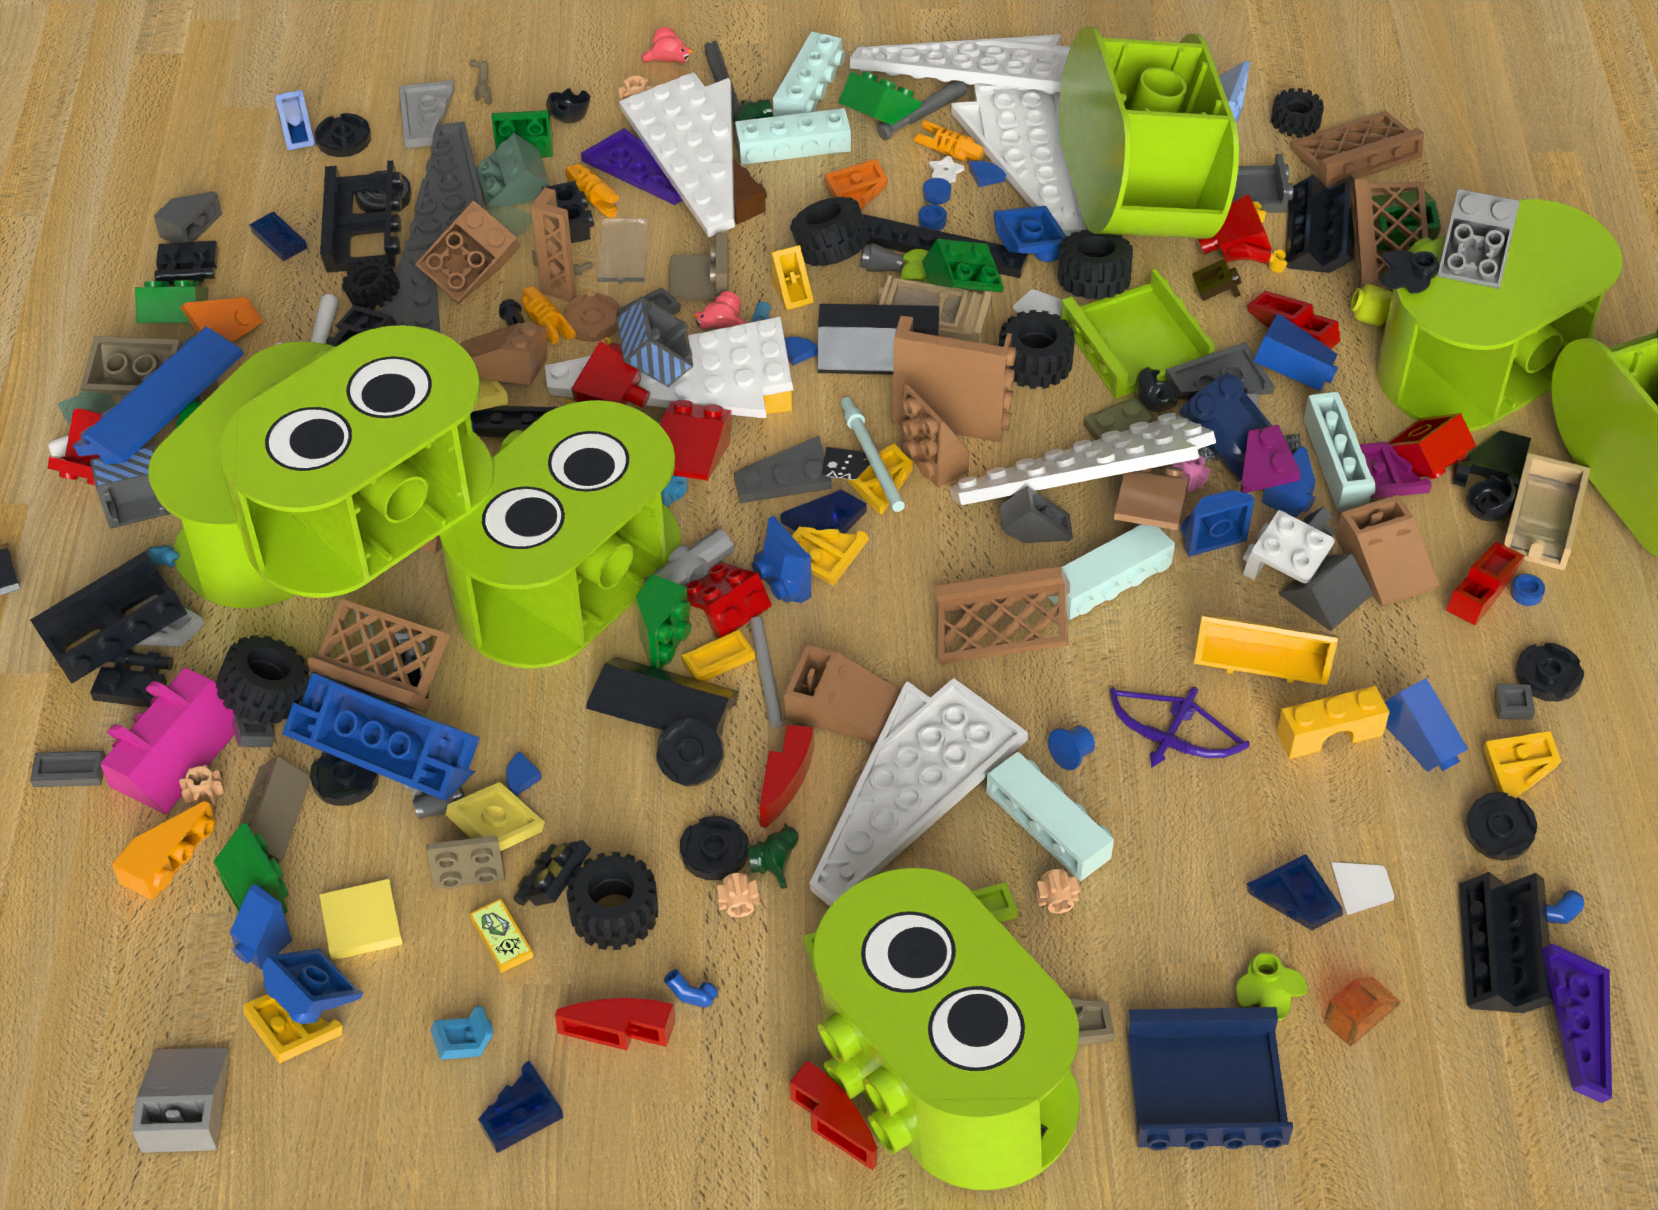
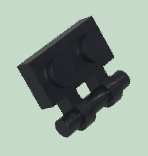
M217 241L158 244L156 260L158 270L154 272L155 281L174 284V281L193 280L204 282V279H215V269H217L218 261Z
M353 305L335 325L339 330L338 334L335 337H328L326 344L337 347L361 332L380 327L396 326L397 322L392 315Z
M128 649L108 661L116 663L114 668L101 666L90 691L92 699L94 701L149 708L151 706L150 701L155 696L147 692L146 687L152 681L167 685L165 675L158 674L159 669L171 670L173 658L161 656L160 652L149 651L147 654L135 653L132 649ZM131 665L144 667L143 672L129 669Z
M583 840L570 843L564 842L559 846L550 844L547 850L541 852L535 859V867L528 876H524L519 882V890L513 897L514 901L522 906L528 900L535 906L555 903L568 885L569 878L574 876L573 871L577 866H581L592 849Z

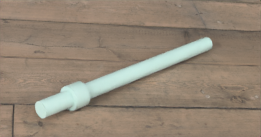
M850 397L843 398L840 404L845 412L844 419L848 427L854 430L892 509L895 512L903 510L905 504L864 425L865 418L861 410L855 407Z

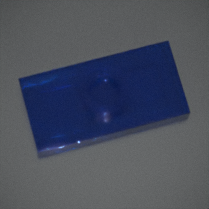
M274 211L250 224L251 232L282 261L307 249L306 241Z

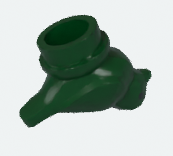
M759 99L757 102L742 100L739 113L733 118L734 129L735 121L773 117L769 99Z
M785 823L780 832L768 835L764 842L756 841V844L748 845L751 873L760 872V874H764L769 871L776 877L781 889L787 888L784 871L791 852L799 841L797 830L790 827L788 823Z

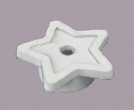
M946 156L942 161L929 162V166L934 170L931 179L942 178L949 183L956 182L957 174L965 170L964 165L954 163L951 156Z

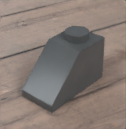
M212 191L171 199L154 215L160 238L172 243L194 242L222 215L218 195Z
M1026 487L999 505L1002 530L1023 543L1069 541L1073 538L1070 514L1029 487Z

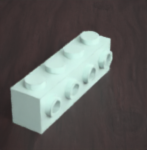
M811 31L773 97V117L816 112L819 100H823L828 84L834 81L838 66L841 67L844 63L845 50H842V38Z
M845 108L735 121L736 146L741 165L851 151V129Z
M1339 392L1308 395L1303 421L1337 512L1369 504L1371 495L1375 493V482L1370 474L1365 455L1361 451L1356 432L1352 428L1347 409L1343 405Z
M1141 524L1063 566L1062 568L1070 581V593L1067 594L1068 619L1071 620L1080 614H1086L1094 606L1105 600H1112L1127 588L1138 586L1151 575L1168 569L1172 565L1175 543L1159 527ZM1058 595L1048 596L1055 605L1059 602Z
M1017 752L987 773L986 794L1077 877L1079 881L1085 879L1111 859L1114 839L1108 829L1093 821L1083 806L1069 799L1064 794L1062 788L1056 782H1051L1045 777L1032 760H1027Z

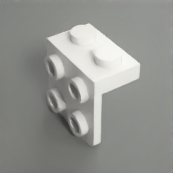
M1279 510L1270 524L1266 522L1258 534L1257 543H1251L1245 552L1243 560L1247 563L1243 575L1255 580L1264 565L1267 564L1301 583H1308L1333 547L1334 539Z

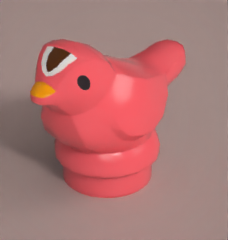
M662 27L655 31L653 38L654 46L642 55V60L644 63L654 60L685 63L688 61L693 50L684 46V43L677 37L673 29Z
M728 291L721 292L715 301L709 303L703 311L693 314L697 326L702 330L710 328L722 329L746 324L738 315L741 311V299L736 294Z

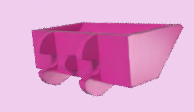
M186 667L168 687L156 681L149 683L146 691L155 696L150 701L151 706L144 714L137 713L134 716L133 721L135 724L130 730L117 724L109 728L107 733L115 738L116 741L112 744L113 749L100 763L110 788L163 814H167L182 797V788L179 780L186 779V775L189 772L188 769L204 765L208 766L235 735L232 726L234 711L227 709L223 705L224 700L219 699L216 683Z

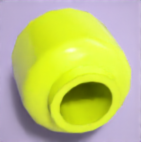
M1366 284L1362 288H1357L1350 303V310L1353 311L1355 319L1376 327L1383 325L1387 320L1392 292L1373 284Z

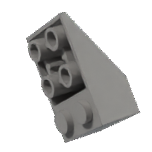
M1457 189L1437 277L1500 289L1520 201Z
M229 1047L154 1050L137 1095L132 1133L141 1153L217 1150L230 1052Z

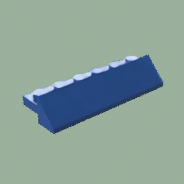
M206 326L197 335L186 340L182 344L183 347L175 354L164 359L163 365L156 371L146 375L138 387L127 392L122 397L123 400L105 411L101 416L102 418L96 424L85 429L80 434L82 438L73 445L79 456L98 454L105 465L125 463L244 355L242 349Z
M312 673L302 703L292 704L282 732L284 736L441 800H447L475 772L469 769L480 739L476 735L316 673Z

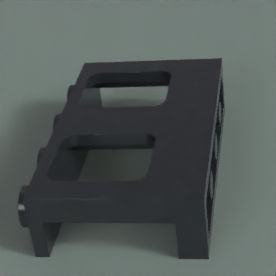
M393 160L387 161V173L340 177L336 165L325 166L320 255L327 273L348 271L349 269L355 270L353 266L357 263L360 266L363 264V260L367 259L370 262L371 258L375 257L377 260L384 258L385 261L387 260L390 263L391 267H396V255L401 253L397 232H401V219L398 211L402 210V199L398 189H403V179L401 172H396ZM386 189L385 211L353 213V195L356 192ZM385 232V255L350 257L351 238L353 236Z
M144 551L33 617L30 621L72 684L188 613L173 588L170 589L148 554ZM151 596H158L124 617L125 612ZM95 630H101L97 634L93 635L92 637L88 638L87 640L83 641L82 643L78 644L72 649L66 651L69 645L73 644L74 642L78 641L79 639L83 638L84 636L88 635L89 633Z

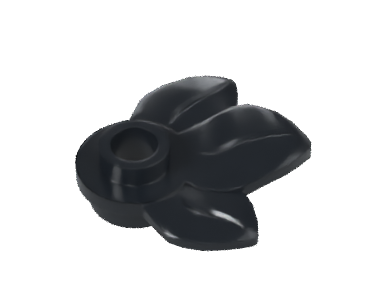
M1408 250L1389 251L1383 253L1382 258L1391 269L1381 277L1380 283L1391 289L1406 287L1411 294L1425 291L1430 286L1431 279L1438 275L1440 264L1437 261V257L1431 252L1421 251L1414 254Z

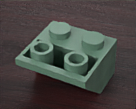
M515 133L506 141H503L476 168L486 205L490 208L531 203L541 193L542 187L550 185L538 148Z

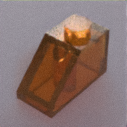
M1373 977L1354 979L1329 1000L1323 1023L1351 1047L1398 1007L1401 1001Z

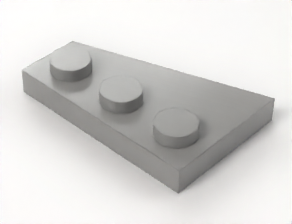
M454 80L399 86L406 149L432 146L436 127L442 124L454 93Z

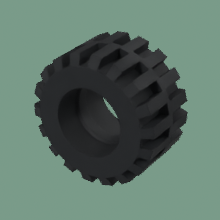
M850 197L828 198L811 204L800 211L793 218L790 225L796 245H800L804 263L811 264V266H827L847 260L859 253L870 239L859 203Z
M1088 229L1071 233V236H1066L1059 245L1058 279L1060 286H1063L1065 291L1072 292V295L1081 296L1085 299L1115 297V294L1123 293L1124 289H1127L1131 282L1132 245H1130L1127 239L1122 238V235L1094 234Z
M1030 310L1029 313L1019 312L1017 317L1011 316L1008 318L1007 323H1003L999 334V346L1004 347L1007 333L1012 334L1011 347L1016 348L1014 365L1010 366V369L1015 370L1013 382L1016 381L1017 385L1021 387L1026 385L1030 386V389H1036V387L1044 389L1049 388L1050 384L1057 385L1061 379L1065 380L1068 377L1073 365L1075 337L1073 328L1069 327V323L1066 320H1060L1059 315H1051L1049 311L1042 310V312H1036V310Z
M251 635L250 639L243 637L238 640V643L234 642L226 654L217 676V695L219 699L224 700L223 705L227 709H232L234 711L233 714L237 717L243 716L247 718L246 721L252 723L254 720L259 721L260 724H268L269 720L274 724L280 723L282 719L286 720L288 718L292 704L299 703L309 679L308 666L304 664L305 659L303 656L296 654L297 650L294 647H288L280 639L276 641L270 636L260 638L258 635Z
M612 852V856H605V853L597 854L598 859H586L583 861L584 867L577 866L573 871L574 878H569L568 907L572 927L575 926L576 934L579 937L584 936L585 943L591 946L595 942L598 943V949L606 950L607 946H613V950H621V945L627 944L628 947L636 945L635 939L637 938L644 940L648 936L647 929L653 930L656 925L655 918H658L659 912L656 881H654L651 869L647 870L646 864L642 860L635 862L633 855L627 854L625 857H621L620 852ZM609 895H622L629 898L624 904L616 907H604L597 904L599 900Z

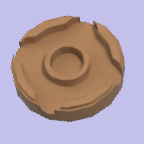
M595 293V296L587 297V294H583L570 300L564 307L563 317L575 330L576 339L588 342L601 341L606 337H611L618 331L616 315L620 305L612 297L601 293Z

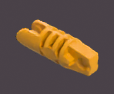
M925 119L921 124L922 128L934 134L935 137L931 138L917 133L913 140L919 145L939 151L963 162L965 159L982 161L985 155L984 148L975 144L973 138Z
M577 163L566 167V178L570 182L576 181L579 192L584 191L586 199L605 216L614 218L617 214V207L614 203L619 200V194L596 175L594 171L589 170L582 164Z
M534 286L523 289L522 303L524 304V310L538 326L547 327V339L552 345L559 342V333L566 340L575 338V330L548 297L542 295Z

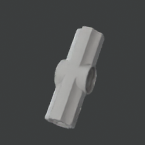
M722 529L714 530L691 547L682 545L675 549L670 555L668 563L652 574L685 586L691 581L699 580L708 575L710 568L734 552V544L725 531ZM650 576L643 580V585L646 583Z

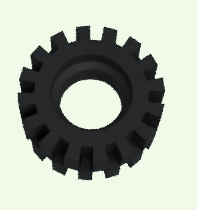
M1289 88L1288 93L1285 90L1281 91V94H1277L1273 104L1271 122L1274 123L1273 127L1275 129L1279 128L1281 134L1285 131L1288 132L1287 136L1292 137V134H1296L1297 138H1302V134H1305V136L1311 135V132L1315 134L1321 126L1324 110L1323 100H1319V95L1317 94L1312 96V91L1307 90L1306 93L1303 92V88H1298V91H1294V88Z
M375 257L371 258L370 262L367 259L363 260V264L360 266L357 263L353 266L355 270L349 269L347 271L348 276L343 277L344 283H342V288L352 305L367 309L369 307V309L375 310L377 305L381 308L385 306L383 302L392 301L391 295L396 296L398 294L397 289H400V281L387 260L385 261L384 258L377 260Z

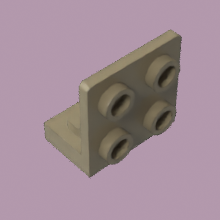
M716 233V245H710V254L671 256L669 294L675 300L716 299L721 292L729 290L728 233Z
M497 836L429 843L426 845L435 889H453L462 885L478 883L486 885L495 881L505 880L503 850L500 851Z

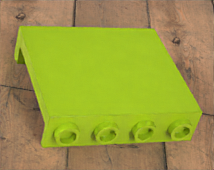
M1156 269L1152 270L1149 284L1116 294L1115 297L1104 298L1083 306H1079L1072 296L1061 300L1060 320H1066L1069 323V327L1073 328L1076 345L1115 399L1135 393L1137 375L1145 367L1160 370L1157 379L1158 381L1165 382L1167 381L1164 377L1166 369L1214 353L1215 347L1211 337L1206 336L1200 328L1197 319L1192 317L1185 308L1183 300L1175 295L1167 279H1163Z

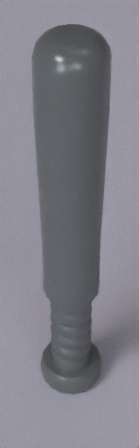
M957 80L923 100L920 108L895 124H880L877 127L879 136L883 140H888L892 137V133L908 124L911 125L961 98L967 93V85L963 81Z

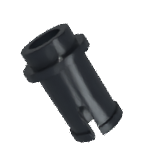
M507 299L500 304L499 316L505 320L507 326L525 322L521 314V305L513 299Z

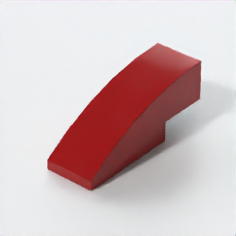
M1264 291L1247 305V310L1268 328H1270L1278 313L1330 349L1341 341L1338 321L1314 314L1311 303Z
M1496 541L1471 566L1467 577L1454 589L1446 611L1476 625L1502 593L1519 568L1525 555Z
M787 725L783 752L769 751L759 807L760 827H768L778 818L801 787L814 751V727Z
M611 998L580 1002L558 1008L555 1013L558 1034L627 1051L632 1038L667 1047L675 1025V1012L673 1003L651 999Z
M807 1060L790 1081V1100L811 1113V1130L873 1171L877 1165V1146L858 1108L826 1073Z

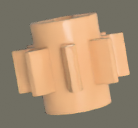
M630 76L623 80V87L619 88V99L624 100L653 87L649 86L648 79L645 80L641 76Z
M207 765L188 769L189 772L186 775V779L179 780L184 802L189 803L193 801L197 805L206 801L210 805H215L218 795L225 793L221 783L220 772L217 770L211 773Z
M1053 869L1047 871L1042 875L1041 881L1036 882L1037 890L1035 893L1038 905L1043 906L1047 904L1048 910L1051 913L1067 912L1074 907V901H1079L1078 893L1080 888L1077 877L1068 878L1065 870Z
M744 873L730 874L723 879V885L716 886L719 910L727 908V913L732 917L747 916L753 912V905L760 904L757 880L749 882V877Z

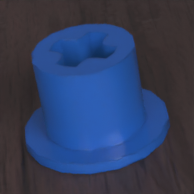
M1076 726L1070 730L1058 728L1050 733L1048 747L1051 756L1061 768L1074 770L1080 766L1083 757L1094 751L1095 741L1091 732L1084 726Z

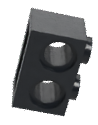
M576 181L547 186L546 188L553 189L556 192L557 207L568 211L571 243L590 240V227H594L591 210H585L587 208V201L584 191L579 192Z

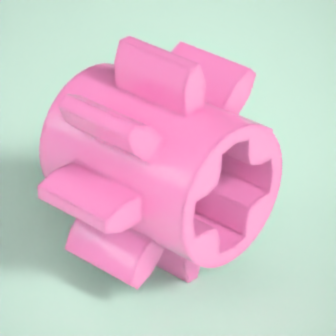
M1200 455L1197 459L1171 465L1183 469L1184 474H1189L1187 492H1193L1197 488L1202 489L1204 482L1208 481L1211 470L1204 467L1205 460Z

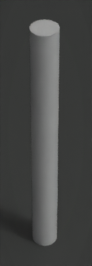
M753 617L750 619V626L771 728L776 729L783 726V720L763 620L761 617Z

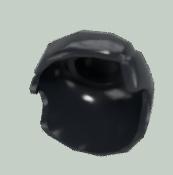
M567 88L562 93H549L546 107L554 119L567 124L575 123L585 117L591 96L585 90H582L579 95H575L571 88Z
M1145 367L1141 369L1135 382V392L1138 400L1145 408L1152 412H1161L1177 405V398L1171 383L1168 381H1158L1157 375L1160 373V370Z
M1491 475L1487 480L1477 482L1469 488L1466 504L1472 515L1480 520H1502L1513 510L1516 500L1515 487L1509 477L1503 481Z

